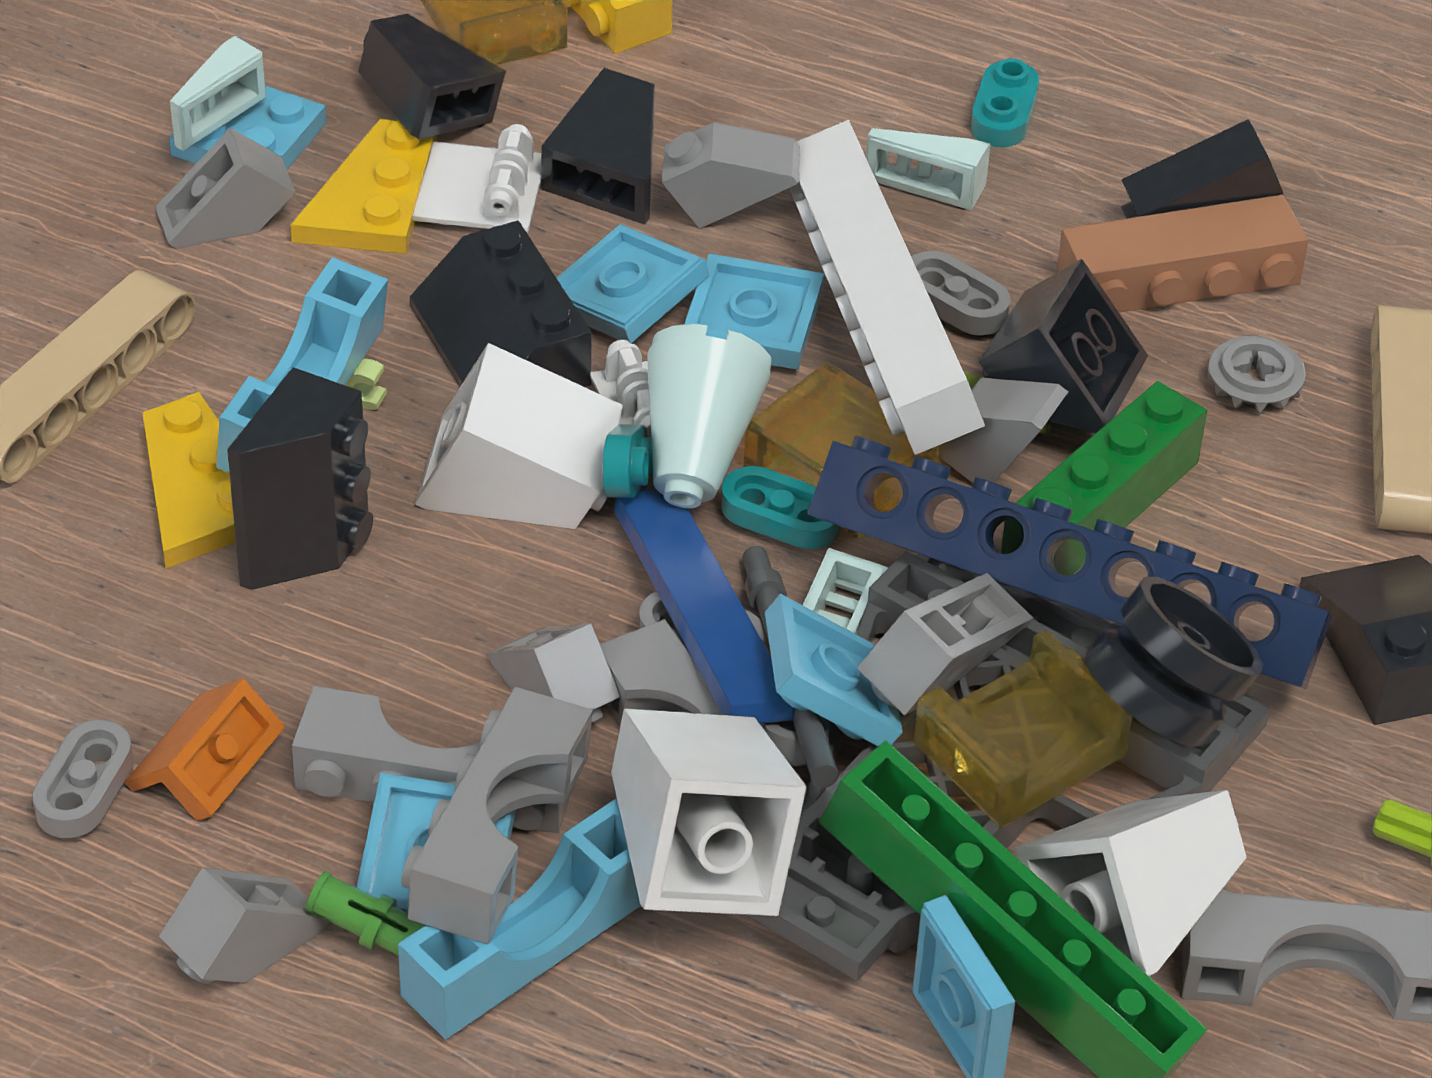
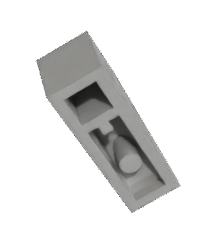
M985 573L905 610L857 669L871 682L873 692L882 702L899 709L904 715H907L935 700L1022 631L1031 622L1033 617L988 573Z

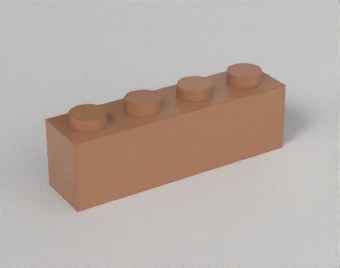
M1277 195L1063 228L1056 273L1083 259L1120 313L1300 284L1309 240L1285 196Z

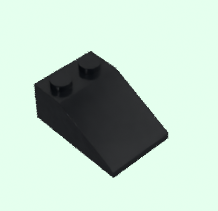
M1414 555L1301 577L1300 588L1321 595L1322 598L1318 608L1329 611L1332 614L1326 636L1373 724L1378 725L1432 714V564L1420 555Z

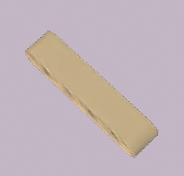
M136 270L124 278L0 385V480L10 484L23 478L178 341L188 330L193 320L196 306L194 296L148 272Z
M1377 305L1373 316L1370 342L1376 529L1432 534V310Z

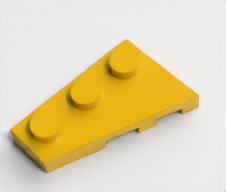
M379 119L290 224L291 243L407 254L416 222L413 221L414 210L433 143L437 142V135L417 139L405 129L399 120Z
M196 392L142 412L165 569L235 543L230 474L216 468L219 420L202 395Z

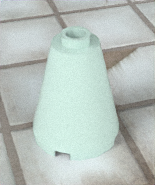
M701 324L675 325L658 331L653 337L652 345L647 354L653 484L664 495V499L668 503L682 508H695L700 506L701 502L709 501L715 497L771 377V356L759 343L731 330H728L726 340L706 336L708 325Z

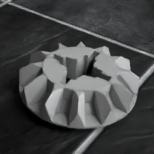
M1243 336L1230 339L1220 344L1213 351L1209 360L1207 379L1214 382L1216 396L1232 397L1235 408L1246 403L1254 405L1257 411L1261 413L1267 404L1284 410L1289 399L1299 398L1305 381L1306 371L1301 358L1285 344L1266 337ZM1251 366H1255L1256 372L1259 373L1260 378L1264 381L1253 380L1251 374H1248Z

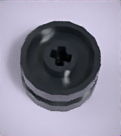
M1144 577L1121 608L1120 612L1125 623H1108L1087 650L1084 657L1086 664L1101 688L1121 708L1146 727L1171 741L1190 747L1204 745L1224 720L1226 708L1222 700L1241 699L1261 674L1263 663L1257 650L1245 635L1222 613L1199 596L1171 581L1159 577Z

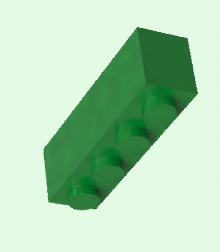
M1156 381L1021 497L1016 504L1032 509L1035 499L1039 498L1073 510L1069 522L1093 530L1097 519L1126 528L1199 462L1208 410L1163 383ZM1018 520L1004 521L1000 554L1013 553L1021 546L1024 540V529ZM1076 540L1061 544L1054 555L1055 568L1059 574L1064 576L1073 575L1084 565L1086 560L1084 546L1080 541Z

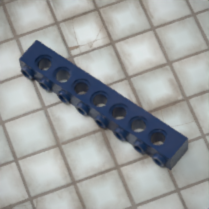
M855 435L851 447L836 441L832 442L807 514L978 575L988 573L995 581L1115 623H1125L1120 611L1128 598L1121 596L1117 591L1115 576L1120 567L1128 562H1141L1147 570L1148 577H1159L1176 583L1181 587L1191 583L1204 584L1210 592V605L1222 613L1238 629L1239 618L1246 608L1256 604L1265 605L1272 611L1274 617L1273 629L1264 639L1249 641L1257 650L1263 663L1261 674L1307 689L1332 618V614L1329 611L1318 608L1322 598L1321 595L1286 583L1283 585L1281 594L1256 587L1259 574L1222 561L1217 573L1193 565L1196 556L1195 552L1159 540L1155 551L1131 543L1134 531L1104 520L1097 519L1093 530L1069 522L1073 510L1043 499L1036 498L1032 509L1008 501L1012 489L982 478L975 477L971 488L948 480L951 468L915 456L911 467L888 460L891 451L890 447ZM888 478H897L903 491L901 501L894 509L880 512L874 502L875 489L882 481ZM957 499L963 508L962 521L955 530L948 533H940L934 525V511L942 501ZM1006 520H1018L1024 529V540L1021 546L1013 553L1000 554L995 548L993 541L996 528ZM1067 541H1080L1086 552V560L1083 567L1073 575L1064 576L1059 574L1054 565L1056 550Z

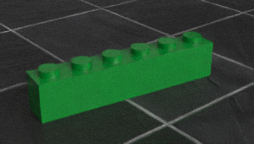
M885 740L841 779L819 823L920 915L923 903L946 895L1015 1002L1099 1078H1169L1180 1067L1208 1029L889 742Z

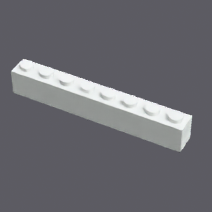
M849 120L796 141L800 145L799 182L789 189L892 435L896 436L905 432L914 455H917L984 427L985 424L967 378Z

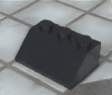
M519 220L463 236L410 295L412 310L459 387L488 343L583 387L591 385L592 332Z
M1080 259L1024 291L979 360V363L983 367L984 378L1059 384L1068 393L1048 421L1096 434L1115 417L1144 365L1148 354L1083 259Z
M292 367L227 449L240 586L254 590L337 570L354 548H361L366 543L373 526V514L368 511L367 489L371 479V471L369 467H366L365 442L368 435V423L363 420L362 391Z

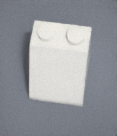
M488 343L439 420L415 505L426 510L576 529L590 508L599 511L607 499L603 480L604 445L607 434L619 423L623 405Z
M624 709L611 774L638 896L643 909L778 916L806 785L755 717Z
M1228 790L1132 801L1015 847L1018 859L1148 976L1158 972L1247 858Z

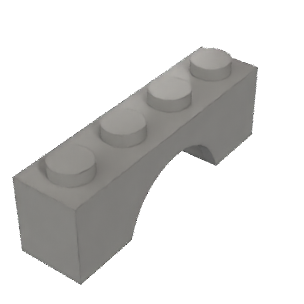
M665 619L600 644L621 696L604 705L619 727L621 726L624 709L722 715L684 641H680Z
M313 686L292 743L295 790L312 792L323 797L336 796L374 803L380 773L455 784L458 770L464 757L468 753L476 755L481 747V741L458 748H434L420 745L401 736L388 724L381 710L379 696ZM570 794L564 804H536L516 809L513 827L522 830L535 829L559 833Z
M515 687L501 711L493 709L490 712L482 731L479 751L476 755L466 754L458 770L455 792L450 801L441 799L438 802L431 818L428 840L424 847L415 845L406 859L401 884L403 887L410 889L409 920L485 944L490 943L515 895L519 847L506 838L495 827L494 823L504 815L525 806L565 803L588 760L593 710Z
M1221 890L1182 940L1181 999L1252 1006L1261 989L1278 975L1299 968L1320 967L1341 971L1368 985L1382 999L1393 1019L1432 1023V910L1417 911L1385 908L1365 903L1343 904L1304 900L1298 897L1280 898L1238 894Z

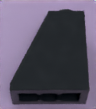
M402 14L370 22L369 30L363 42L364 50L358 72L412 136L422 139L493 122L506 73L504 69L410 14Z
M603 68L542 144V190L645 225L650 218L655 84Z
M1249 119L1121 179L1131 200L1121 205L1126 219L1284 195L1269 156Z

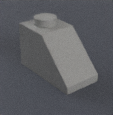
M713 122L694 132L682 133L672 142L665 145L662 184L700 229L797 185L799 182L800 145L794 138Z
M229 128L155 208L168 244L176 248H182L259 232L275 214L284 209L288 200L296 191L280 155Z
M980 378L971 391L985 426L933 447L930 450L972 483L975 477L995 482L1041 431L1068 391L1059 384Z
M591 623L542 627L487 652L491 665L512 691L515 687H519L593 710L592 722L603 717L600 706L621 697Z
M202 867L159 937L179 956L177 965L191 978L205 984H212L214 980L246 983L324 931L329 921L315 914L311 915L305 912V906L309 897L289 878Z

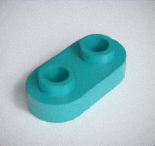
M1008 58L995 62L986 68L972 110L971 132L978 141L989 143L992 147L1003 148L1014 146L1025 138L1038 96L1039 75L1033 67L1019 59Z
M619 424L607 434L603 455L605 494L607 497L634 498L644 485H647L648 475H653L651 437H647L645 425Z
M745 466L735 469L723 480L721 509L724 516L738 526L804 549H818L828 546L838 538L841 532V526L807 514L817 487L815 485L759 466Z

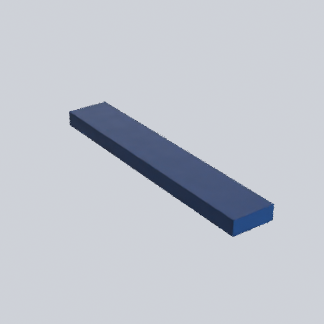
M657 489L640 490L634 498L615 497L614 512L722 715L755 717L758 723L793 720L794 707L789 705L776 692L771 656L688 508L677 507L668 503L664 499V495Z

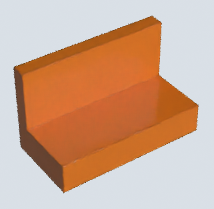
M240 678L199 694L124 783L134 792L162 782L196 821L211 817L286 726L244 678Z

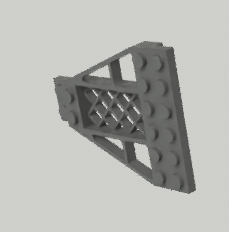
M905 551L869 587L868 602L857 635L872 643L874 636L879 633L885 634L905 610L981 575L921 554L915 556ZM996 581L1033 619L1022 631L935 700L907 715H904L899 710L903 733L895 740L892 746L912 764L926 763L929 773L927 778L950 798L983 795L986 809L965 812L1005 848H1008L1034 819L1046 818L1066 828L1098 815L1058 792L1086 759L1093 754L1106 755L1167 789L1148 799L1210 792L1266 727L1270 708L1246 695H1243L1238 700H1222L1226 708L1224 720L1204 745L1190 747L1171 741L1149 729L1121 708L1101 688L1090 673L1084 657L1089 647L1110 622L1095 615ZM979 685L997 696L971 699L969 687ZM1035 716L1053 727L1027 730L1024 717ZM1010 718L1013 731L980 734L977 721ZM830 721L829 746L835 761L844 733L835 723ZM964 722L967 736L933 738L931 730L933 725ZM871 742L838 776L837 781L827 789L820 788L810 781L800 814L778 916L746 914L856 981L867 972L886 949L897 954L917 944L921 915L819 823L841 779L878 747ZM1051 751L1037 766L1034 752ZM1020 754L1023 768L990 771L987 757ZM973 758L976 772L952 775L942 774L939 761ZM1014 792L1000 807L996 793Z

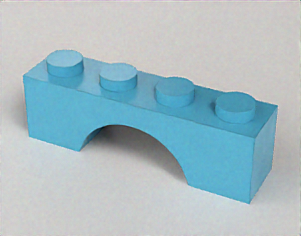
M334 257L330 259L305 295L292 338L274 371L264 382L248 376L221 414L219 419L216 468L229 473L227 449L292 367L346 385L383 330L388 285L387 278Z
M614 799L563 833L557 851L548 867L530 889L509 905L489 944L425 925L398 943L401 997L445 1040L641 906L617 799Z

